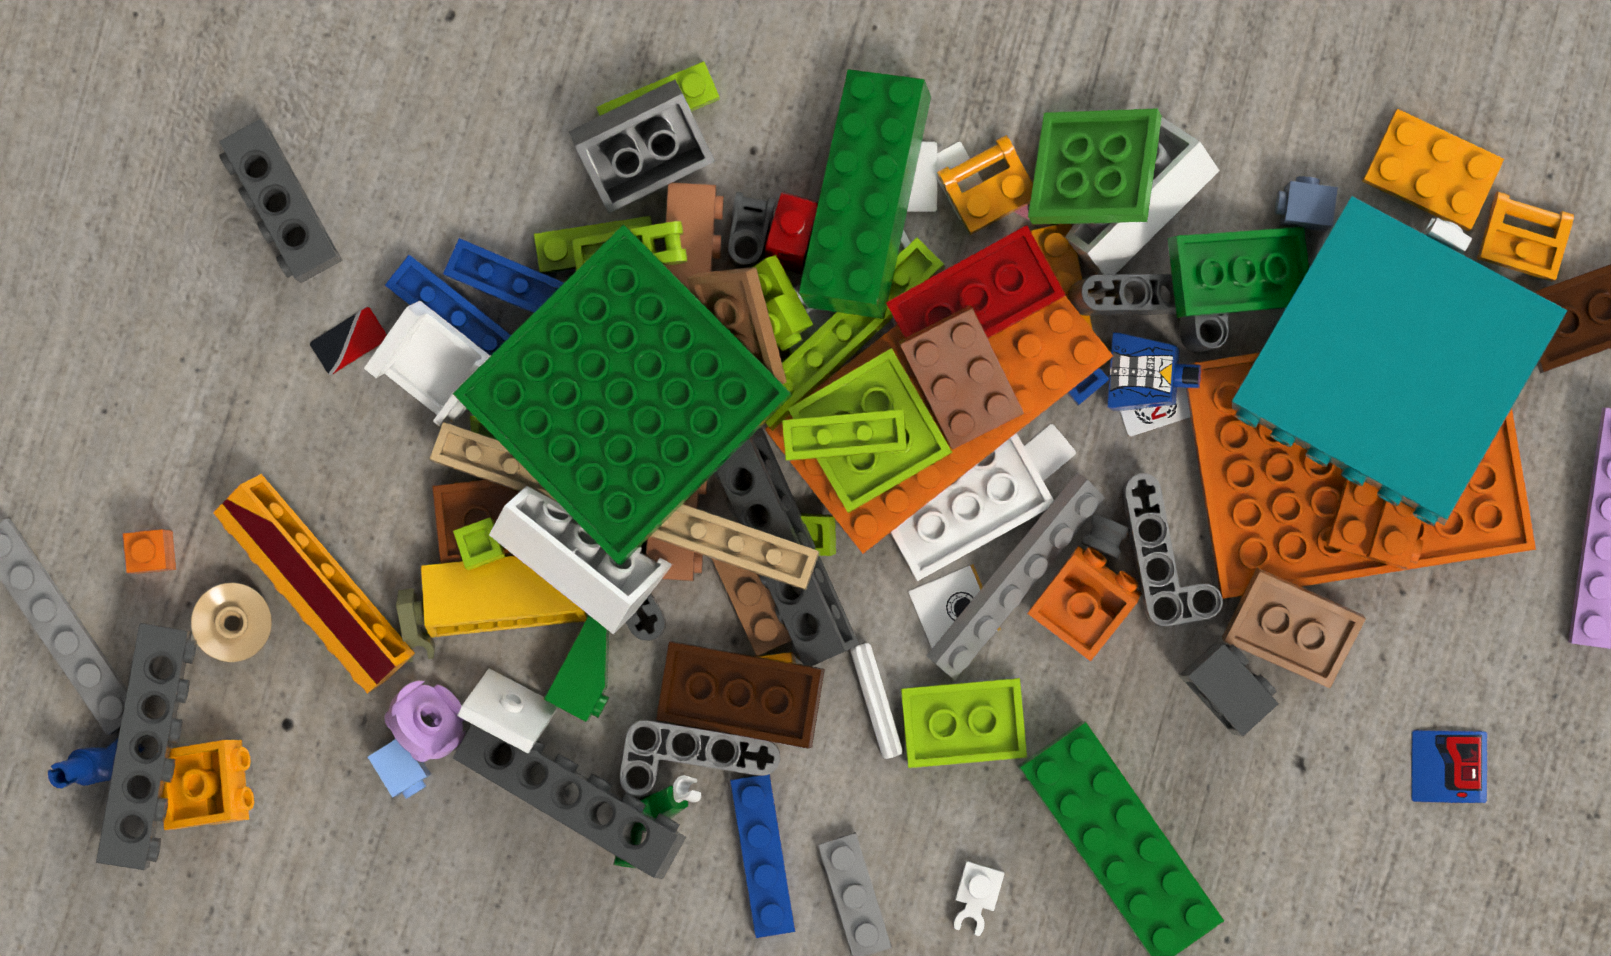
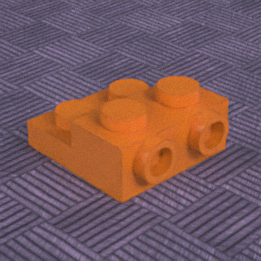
M1346 479L1326 546L1400 569L1409 568L1410 562L1417 563L1423 549V540L1417 539L1421 524H1428L1413 515L1415 509L1402 502L1395 506L1377 495L1379 489L1364 482L1363 486H1359Z
M1078 546L1027 614L1089 661H1092L1138 603L1142 593L1137 590L1139 584L1130 574L1124 571L1116 574L1106 567L1107 560L1098 550L1092 547L1084 550Z

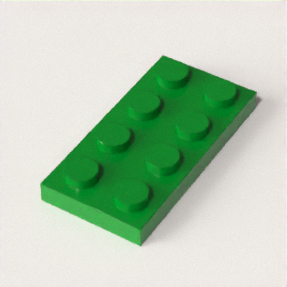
M1304 227L1178 235L1167 238L1177 318L1286 309L1309 270Z

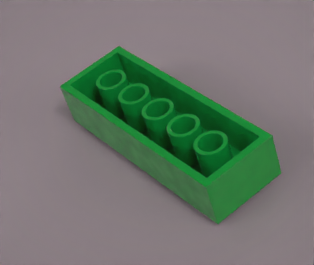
M847 70L799 294L807 308L880 319L885 318L886 302H888L931 101V95L925 79Z
M1085 721L1079 722L1017 766L1149 956H1175L1224 922L1220 913Z

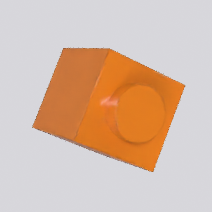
M159 529L123 533L126 573L144 574L176 570L173 531Z

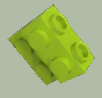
M774 255L764 259L754 267L757 269L777 347H780L783 351L802 341L800 333L811 327L813 323L777 256Z

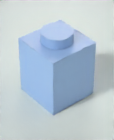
M396 739L368 756L392 798L401 793L406 799L426 787L423 780L431 775L425 763L415 760L410 752L405 750Z

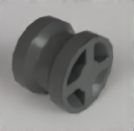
M1094 514L1091 520L1093 528L1090 534L1084 536L1082 544L1092 547L1102 554L1118 559L1121 552L1119 545L1121 540L1128 536L1130 529L1108 518Z

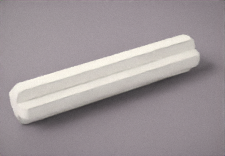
M869 643L851 648V655L882 757L889 759L902 754L903 749L872 647Z

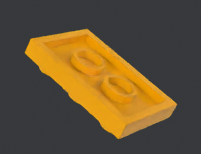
M1396 109L1362 182L1442 220L1453 222L1466 231H1470L1504 158Z

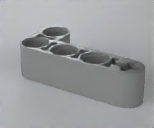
M1140 473L1129 478L1122 488V500L1127 526L1130 529L1129 537L1146 619L1155 626L1165 627L1215 617L1223 605L1221 593L1215 586L1197 584L1180 587L1159 481L1147 473ZM1138 481H1141L1143 487L1150 488L1151 494L1145 497L1146 509L1154 506L1156 513H1145L1137 517L1135 516L1134 510L1143 509L1140 497H1133L1132 490L1138 487ZM1144 520L1153 521L1159 529L1158 536L1153 542H1147L1139 535V526ZM1151 559L1161 560L1166 567L1165 576L1160 581L1150 579L1146 573V566ZM1200 590L1207 592L1212 599L1211 608L1205 613L1198 612L1193 606V597ZM1161 597L1168 599L1173 605V613L1167 620L1158 619L1153 611L1155 602Z
M641 720L634 723L628 729L620 770V784L628 794L633 796H642L648 793L656 784L660 760L764 776L773 773L777 769L780 762V751L778 746L770 741L673 723ZM649 727L654 731L656 741L652 748L642 749L636 745L634 735L638 728ZM680 733L690 734L694 738L695 749L689 755H680L673 747L674 738ZM725 739L733 744L735 754L731 760L721 762L714 757L712 747L718 740ZM741 741L749 743L746 750L749 752H758L761 746L768 747V754L774 756V761L767 762L765 768L757 767L758 762L756 759L745 758L746 766L737 765L742 753ZM641 766L648 771L649 782L646 787L635 788L629 783L628 773L632 767Z

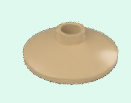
M224 583L209 589L199 598L191 616L192 634L194 639L197 640L198 646L210 657L223 662H239L254 656L266 644L272 626L270 609L264 598L253 588L239 583ZM230 616H236L240 620L238 629L234 631H229L225 628V620Z

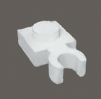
M965 861L955 900L964 902L965 907L955 915L954 929L960 930L963 919L972 917L976 920L974 935H981L984 930V919L981 915L982 909L994 911L1005 874L1003 871Z

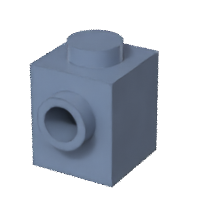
M1299 176L1296 177V182L1290 181L1284 187V191H1278L1276 197L1275 214L1281 215L1280 226L1304 227V229L1318 231L1329 230L1333 226L1338 187L1319 185L1320 179Z

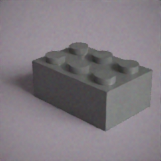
M676 80L668 82L569 131L573 144L608 214L715 162Z

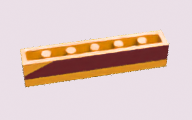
M262 474L240 484L213 512L222 523L224 529L247 552L250 560L259 566L271 580L275 589L288 600L299 613L300 618L312 628L324 642L327 650L335 655L350 673L352 679L367 694L386 682L415 654Z

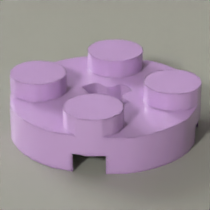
M415 681L402 688L392 699L390 708L384 717L385 724L391 729L398 743L419 762L447 756L462 742L465 736L462 724L464 719L457 716L462 707L459 700L453 693L441 685L437 684L434 688L429 685H422L425 681ZM420 714L423 717L429 715L433 719V722L430 724L431 727L422 721Z

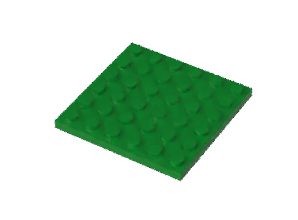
M624 224L453 393L618 565H622L792 396L781 382Z

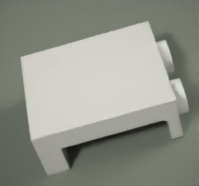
M418 301L406 307L364 369L375 378L386 374L437 415L433 422L441 426L443 422L446 423L449 420L456 422L466 411L467 408L453 393L490 355L423 302Z

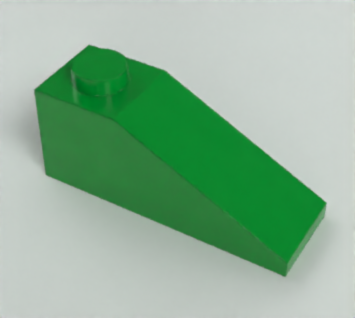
M590 615L544 698L545 701L585 722H588L592 715L599 718L610 698L604 695L608 686L609 631Z

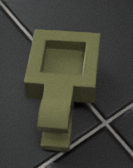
M414 588L398 590L396 609L403 642L405 641L412 650L416 646L424 647L427 650L428 659H433L435 643L429 635L421 631V625L424 624L423 600H416ZM414 655L408 660V662H413Z

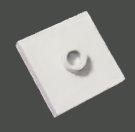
M489 668L465 700L457 716L529 753L554 716L557 706L545 701V697Z

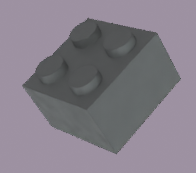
M1213 644L1187 667L1179 677L1232 734L1245 736L1279 704L1272 697L1277 691L1261 674L1257 676L1250 673L1245 667L1249 660L1235 645Z

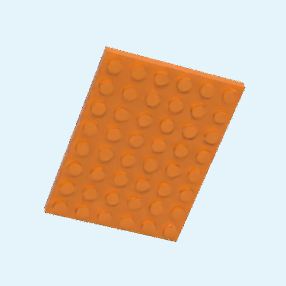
M1260 353L1190 363L1201 365L1200 388H1186L1218 587L1223 599L1243 596L1257 567L1302 587L1536 550L1512 409L1445 525L1436 522L1434 526L1421 524L1417 539L1423 540L1420 558L1417 563L1410 562L1409 568L1400 569L1326 546L1346 480L1341 475L1343 472L1341 468L1330 462L1327 467L1322 466L1309 459L1305 455L1308 450L1295 443L1291 447L1283 445L1270 436L1272 430L1259 423L1256 428L1251 427L1235 417L1237 411L1232 409V400Z

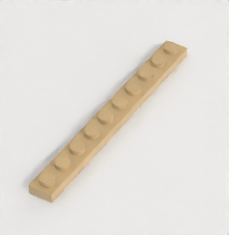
M443 422L430 456L432 462L519 492L526 486H529L556 501L498 440ZM684 504L650 536L803 590L807 589L819 555V551Z

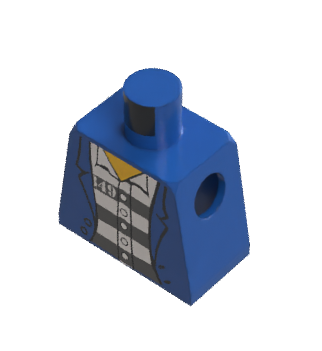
M1113 332L1111 350L1113 357L1110 364L1107 408L1110 410L1126 411L1176 405L1177 387L1200 388L1201 365L1179 364L1180 350L1176 346Z

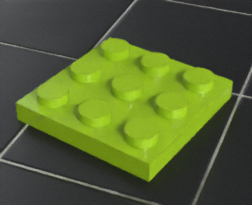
M892 348L788 408L793 419L903 409L907 450L816 458L848 513L952 453Z

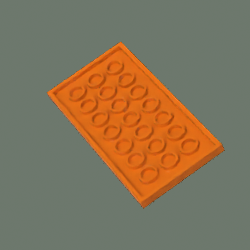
M1066 296L988 339L1024 414L953 450L898 342L905 338L898 325L890 329L810 394H814L892 348L952 451L950 455L850 513L846 511L816 458L790 461L862 554L871 549L1113 357L1112 353ZM790 414L784 420L793 419ZM782 422L773 431L769 427L765 428V431L785 455Z

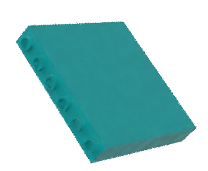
M1351 196L1233 398L1232 409L1237 411L1235 417L1243 423L1254 428L1259 423L1272 430L1270 436L1281 444L1291 447L1295 443L1308 450L1305 455L1312 461L1325 467L1330 462L1343 470L1341 475L1350 482L1359 486H1363L1364 482L1379 489L1377 495L1388 503L1398 506L1402 502L1415 509L1413 515L1419 520L1432 526L1436 522L1445 525L1564 319L1567 310Z

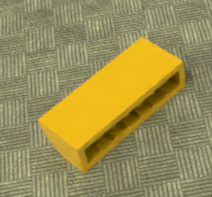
M516 556L504 557L471 570L465 568L463 561L421 566L424 625L430 638L584 622L587 620V613Z

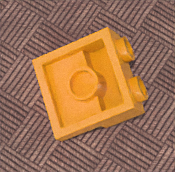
M219 740L171 748L169 758L175 759V769L171 783L165 782L162 798L168 799L167 813L163 822L164 830L249 820V810L254 806V795L252 790L246 787L245 771L249 769L251 759L248 750L242 747V740Z

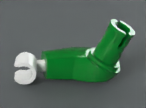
M686 775L680 776L675 780L673 786L666 787L639 799L646 804L643 811L654 818L659 813L670 819L688 807V801L694 803L701 799V792L694 790L688 792L690 785L696 783L697 779ZM641 822L634 825L631 830V839L636 845L641 844L642 834L646 833V828ZM615 855L613 865L636 868Z

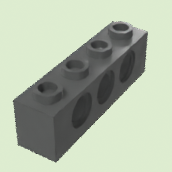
M261 118L219 141L225 151L219 155L230 175L237 173L243 187L239 188L238 191L249 209L256 207L262 218V221L257 223L258 228L268 244L274 241L281 255L277 256L276 260L287 278L293 275L297 281L303 283L343 261L269 126ZM258 160H266L268 169L265 175L260 178H252L250 175L252 164ZM276 194H285L287 199L285 208L280 212H270V199ZM295 228H304L306 233L304 242L297 247H290L287 241L289 233Z

